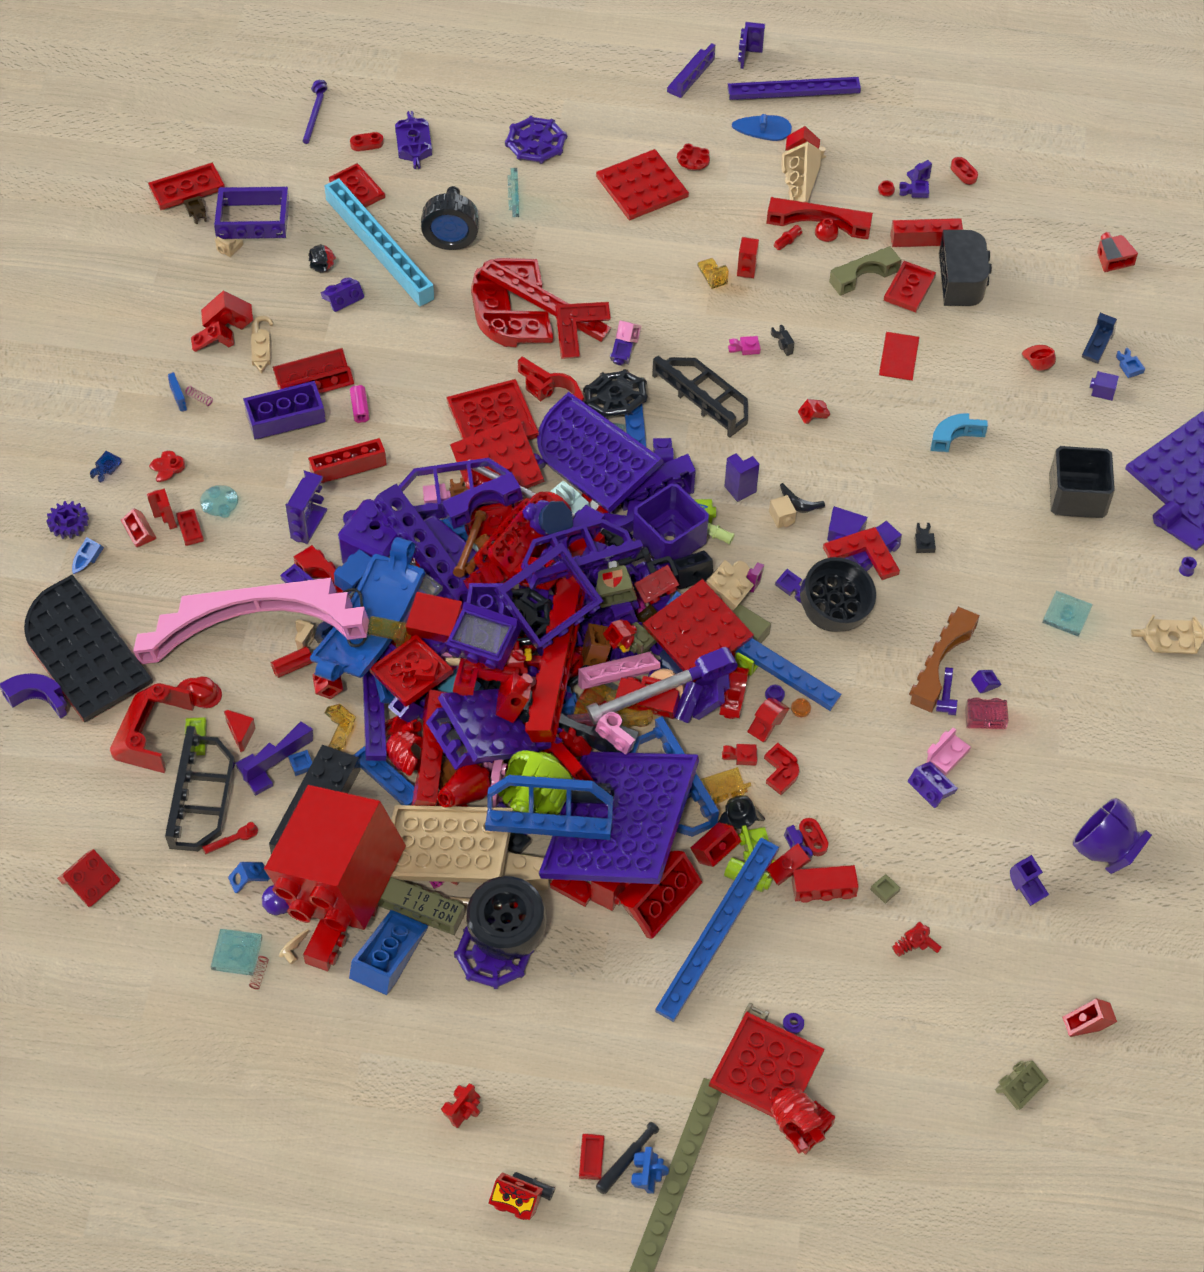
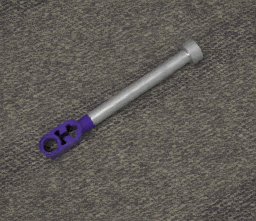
M723 647L699 657L695 661L696 666L602 705L598 706L597 703L586 706L587 712L593 725H595L603 715L609 712L619 711L700 677L706 682L712 681L733 672L738 664L729 648Z

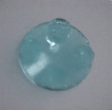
M216 485L208 488L202 494L200 503L203 512L225 518L237 506L238 496L231 487Z

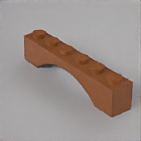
M959 606L955 613L951 612L947 621L949 623L948 627H943L940 634V642H935L932 649L933 655L927 657L925 662L926 668L925 670L921 669L917 677L918 684H913L909 695L912 696L910 704L930 713L933 712L942 690L939 680V665L945 655L954 647L971 639L980 615Z

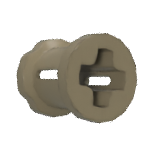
M749 1003L742 1019L747 1011L767 1021L769 1012H764L754 1007L752 1003Z

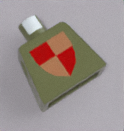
M612 561L608 563V569L598 572L596 591L603 600L600 603L601 608L637 600L626 566H619L618 562Z

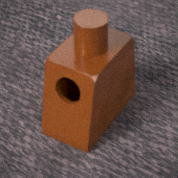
M588 623L582 647L583 666H593L606 662L611 645L603 633L608 626Z

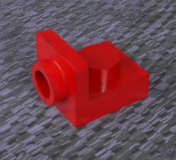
M530 374L526 377V390L541 402L546 397H550L554 392V381L550 379L543 384L539 378Z

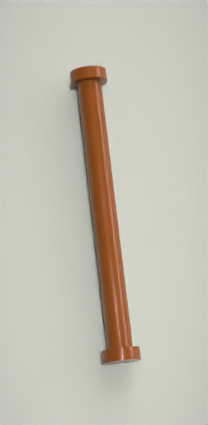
M478 510L475 513L472 529L458 565L453 570V574L456 577H463L465 574L464 568L482 521L486 519V513L482 510Z

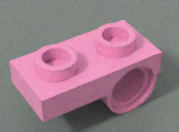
M609 712L599 719L595 731L602 738L613 744L617 750L622 751L626 755L631 750L635 739L620 728L622 723L620 715L615 712Z

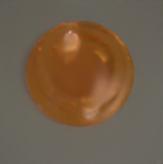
M798 698L792 703L791 711L797 717H806L811 712V705L806 699Z

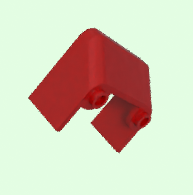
M157 683L138 692L134 696L113 740L110 752L112 758L116 761L165 773L166 768L162 754L144 749L146 739L141 732L155 702L193 711L194 705L189 690Z

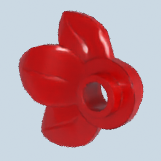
M169 450L162 452L161 458L154 459L150 463L149 468L158 472L156 481L162 482L170 479L174 473L182 472L185 468V461L181 456H176L175 452Z

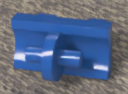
M645 1147V1152L635 1153L634 1165L637 1168H643L642 1173H633L631 1180L635 1188L644 1189L648 1194H654L655 1182H661L662 1176L669 1174V1168L663 1165L664 1159L658 1158L659 1155L653 1152L652 1147Z

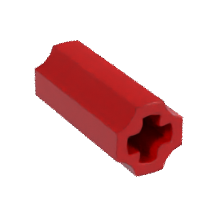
M304 647L270 663L275 676L279 678L314 662L310 660V650L308 647Z

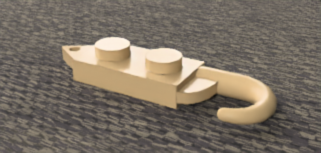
M258 316L252 321V366H255L260 373L265 370L267 365H270V334L267 330L259 329V323L262 321L269 322L270 326L273 325L272 320L267 316Z

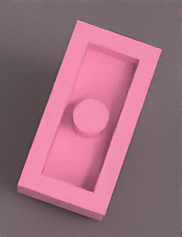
M619 320L616 338L638 343L642 325Z

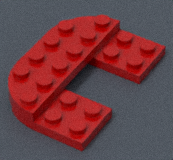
M491 259L542 288L537 259ZM483 266L476 269L471 285V295L476 321L483 334L505 347H516L517 342L552 343L553 334L548 312L511 311L507 289L480 275Z

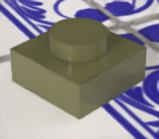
M885 874L871 886L870 890L886 904L900 892L901 887Z

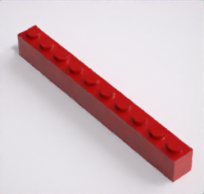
M573 576L569 579L562 577L556 581L557 592L553 596L554 606L553 610H550V624L546 628V634L583 608L585 592ZM579 624L568 626L569 631L561 637L556 635L551 639L553 643L543 649V657H540L539 660L540 671L536 674V689H533L532 692L533 703L529 707V722H526L525 725L526 734L529 735L531 742H555Z

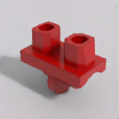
M470 1083L467 1087L458 1085L453 1094L455 1099H457L455 1103L445 1102L441 1108L444 1116L456 1128H459L465 1119L468 1120L470 1116L478 1117L480 1114L477 1106L480 1103L479 1099L481 1097L475 1091V1086Z

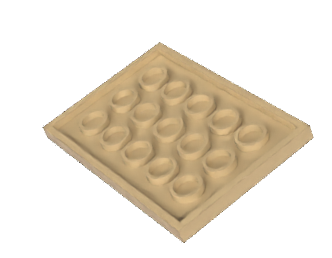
M395 805L391 820L406 847L391 877L397 880L472 883H484L492 878L501 877L511 833L485 831L487 807ZM493 807V810L514 812L513 808Z

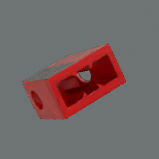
M1109 232L1101 235L1097 253L1104 273L1135 265L1138 252L1123 235L1112 237Z

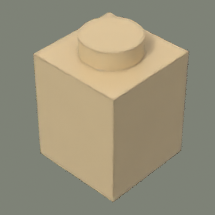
M788 495L770 500L769 513L777 528L788 527L795 523L796 510Z

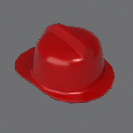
M208 677L188 678L177 686V688L189 690L193 705L200 708H212L218 705L222 698L220 687Z

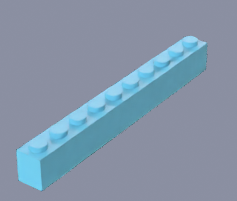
M337 179L324 185L326 201L420 307L434 300V285L344 183Z

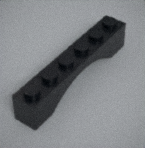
M531 690L529 701L518 715L520 720L525 723L529 722V707L533 703V691ZM561 713L558 728L564 729L568 733L569 728L572 727L576 731L575 735L577 737L582 736L590 747L600 752L623 753L617 750L608 740L602 738L595 731V726L578 723ZM620 725V728L636 741L639 732Z

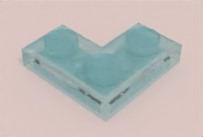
M511 168V175H507L508 186H511L508 187V198L512 200H508L509 210H512V217H519L518 169Z

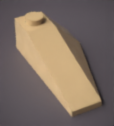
M809 142L782 153L781 168L786 176L785 182L789 187L790 200L808 203L820 168L821 150Z

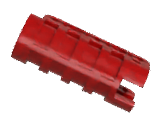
M542 491L533 495L531 499L521 500L475 554L474 562L476 566L480 568L494 563L504 577L503 581L497 583H505L515 576L513 570L525 558L533 539L544 536L530 527V521L523 516V509L529 503L536 504L538 501L544 500L548 502L563 501L571 510L569 504L562 497L553 492ZM550 542L534 546L530 557L539 558ZM488 553V556L485 558V562H483V561H482V559H483L482 556H484V555H486V554Z

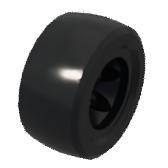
M501 876L484 882L475 890L467 906L466 922L468 932L474 944L484 954L498 960H515L530 954L537 948L546 930L547 913L540 894L530 883L513 876ZM513 902L518 904L515 909L510 908V904ZM500 904L502 905V908L500 910H495L494 906ZM522 914L526 915L523 921L519 920V916ZM494 918L495 922L490 924L487 920Z

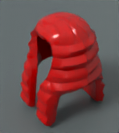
M403 730L389 737L386 743V755L399 771L411 776L414 770H418L420 761L413 755L411 747L417 744L422 748L423 737L408 730Z
M792 1087L785 1088L776 1094L771 1108L773 1119L776 1120L779 1131L788 1137L798 1154L806 1151L808 1146L800 1134L789 1124L790 1122L798 1125L804 1133L808 1132L815 1144L826 1139L818 1127L823 1121L817 1115V1105L806 1093Z

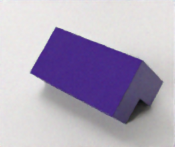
M735 453L728 457L726 461L724 487L739 502L757 492L760 464L753 456L743 461Z

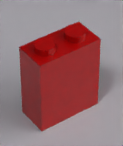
M416 592L405 626L408 635L414 636L417 634L420 638L443 643L447 642L463 609L462 601Z

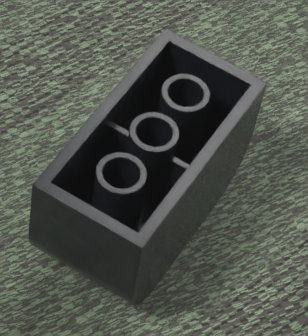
M943 230L938 253L944 306L977 305L984 298L986 286H989V274L992 272V264L989 263L990 250H987L986 240L980 233L973 230Z

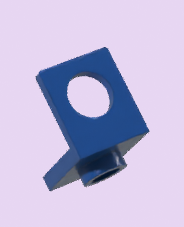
M240 862L228 876L234 892L239 893L248 881H268L270 877L264 870V864L262 862ZM238 873L241 877L239 885H237L235 881L236 875Z

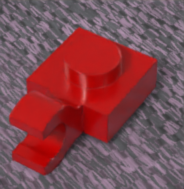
M736 744V748L725 745L723 746L722 759L736 760V765L756 766L757 744Z

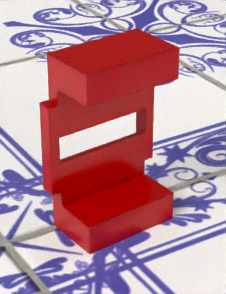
M490 563L486 567L482 566L469 574L470 576L463 580L467 589H469V583H482L477 575L478 571H481L487 583L501 582L504 580V577L499 568L494 563Z

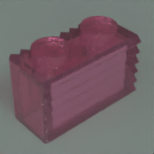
M977 697L967 699L965 707L966 728H1007L1009 722L1007 700L999 698L983 700Z

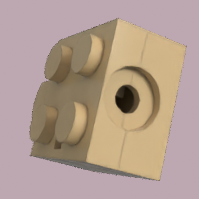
M724 560L707 579L706 583L733 611L754 584L746 578L750 568L745 562L737 561L732 566Z

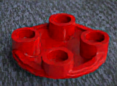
M690 143L684 144L683 148L677 153V161L682 167L687 169H703L710 162L709 150L693 146Z

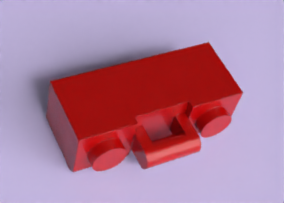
M643 676L642 681L639 682L633 677H627V679L621 677L615 699L646 687V684L651 685L661 681V679ZM673 688L626 708L674 719L680 694L676 688Z

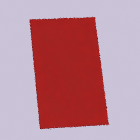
M886 332L879 375L913 381L920 337Z

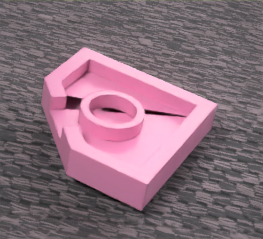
M494 760L491 786L505 777L507 763H504V760ZM498 793L493 796L494 808L499 802H503L502 797Z

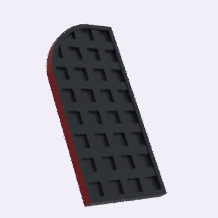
M73 574L46 588L32 602L26 614L24 624L27 644L49 676L60 685L63 695L84 723L153 683L150 675Z

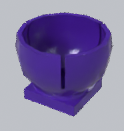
M1114 798L1098 809L1083 825L1073 840V846L1080 854L1091 861L1108 863L1105 869L1110 874H1113L1134 861L1152 834L1147 830L1139 832L1133 812L1123 801Z

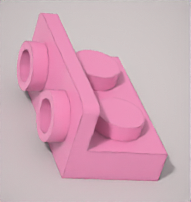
M952 728L949 732L945 731L941 735L939 742L932 744L927 751V762L933 763L945 776L971 749L968 744L955 735V728Z

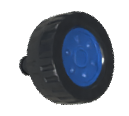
M451 186L447 189L446 193L436 195L426 202L422 210L421 232L429 243L444 250H459L469 246L476 239L479 230V211L470 199L460 195L459 188Z

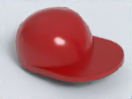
M1047 345L1031 346L1022 352L1023 358L1027 359L1032 368L1037 371L1047 370L1056 363L1055 350Z

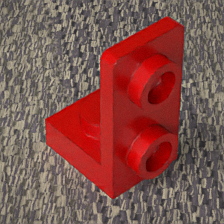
M217 321L191 337L192 350L196 352L215 340L229 348L234 345L233 332L223 323Z

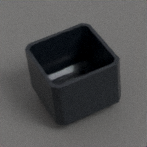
M1060 446L1056 449L1049 472L1051 512L1061 516L1103 518L1107 515L1115 491L1113 454L1110 450Z

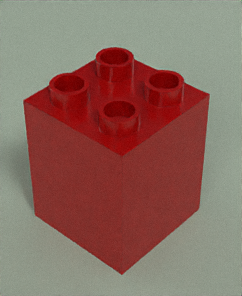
M308 785L264 870L274 883L273 892L288 904L287 913L292 918L303 923H309L312 917L323 919V922L328 927L340 932H345L348 926L365 930L406 845L381 801Z

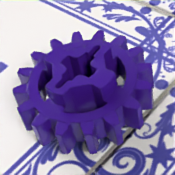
M64 501L63 505L57 503V508H51V513H47L48 519L46 522L50 532H54L56 537L61 534L62 539L66 535L70 539L73 534L79 536V531L84 532V526L89 525L86 508L81 507L80 503L75 505L74 501H71L70 504Z

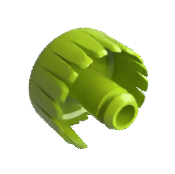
M519 751L513 754L509 760V767L505 777L517 775L572 779L569 772L554 756L545 752L538 753L534 751ZM509 786L498 793L506 804L512 799L510 808H513L514 812L529 813V787ZM534 787V813L559 815L567 799V790Z

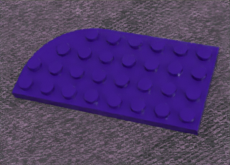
M570 392L565 394L548 411L538 431V449L546 464L609 513L664 463L661 457Z

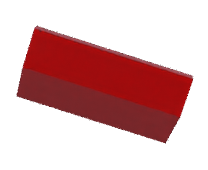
M343 348L272 366L279 389L315 381L320 394L354 384L350 366H347Z

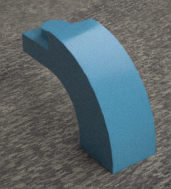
M969 413L956 414L944 419L938 424L933 433L930 451L949 452L950 443L958 437H985L988 420L969 419Z

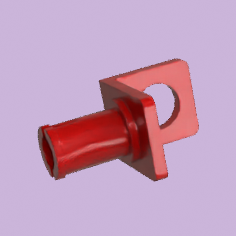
M396 716L385 722V735L389 736L403 730L417 734L421 730L422 725L420 721L417 722V719L406 722Z

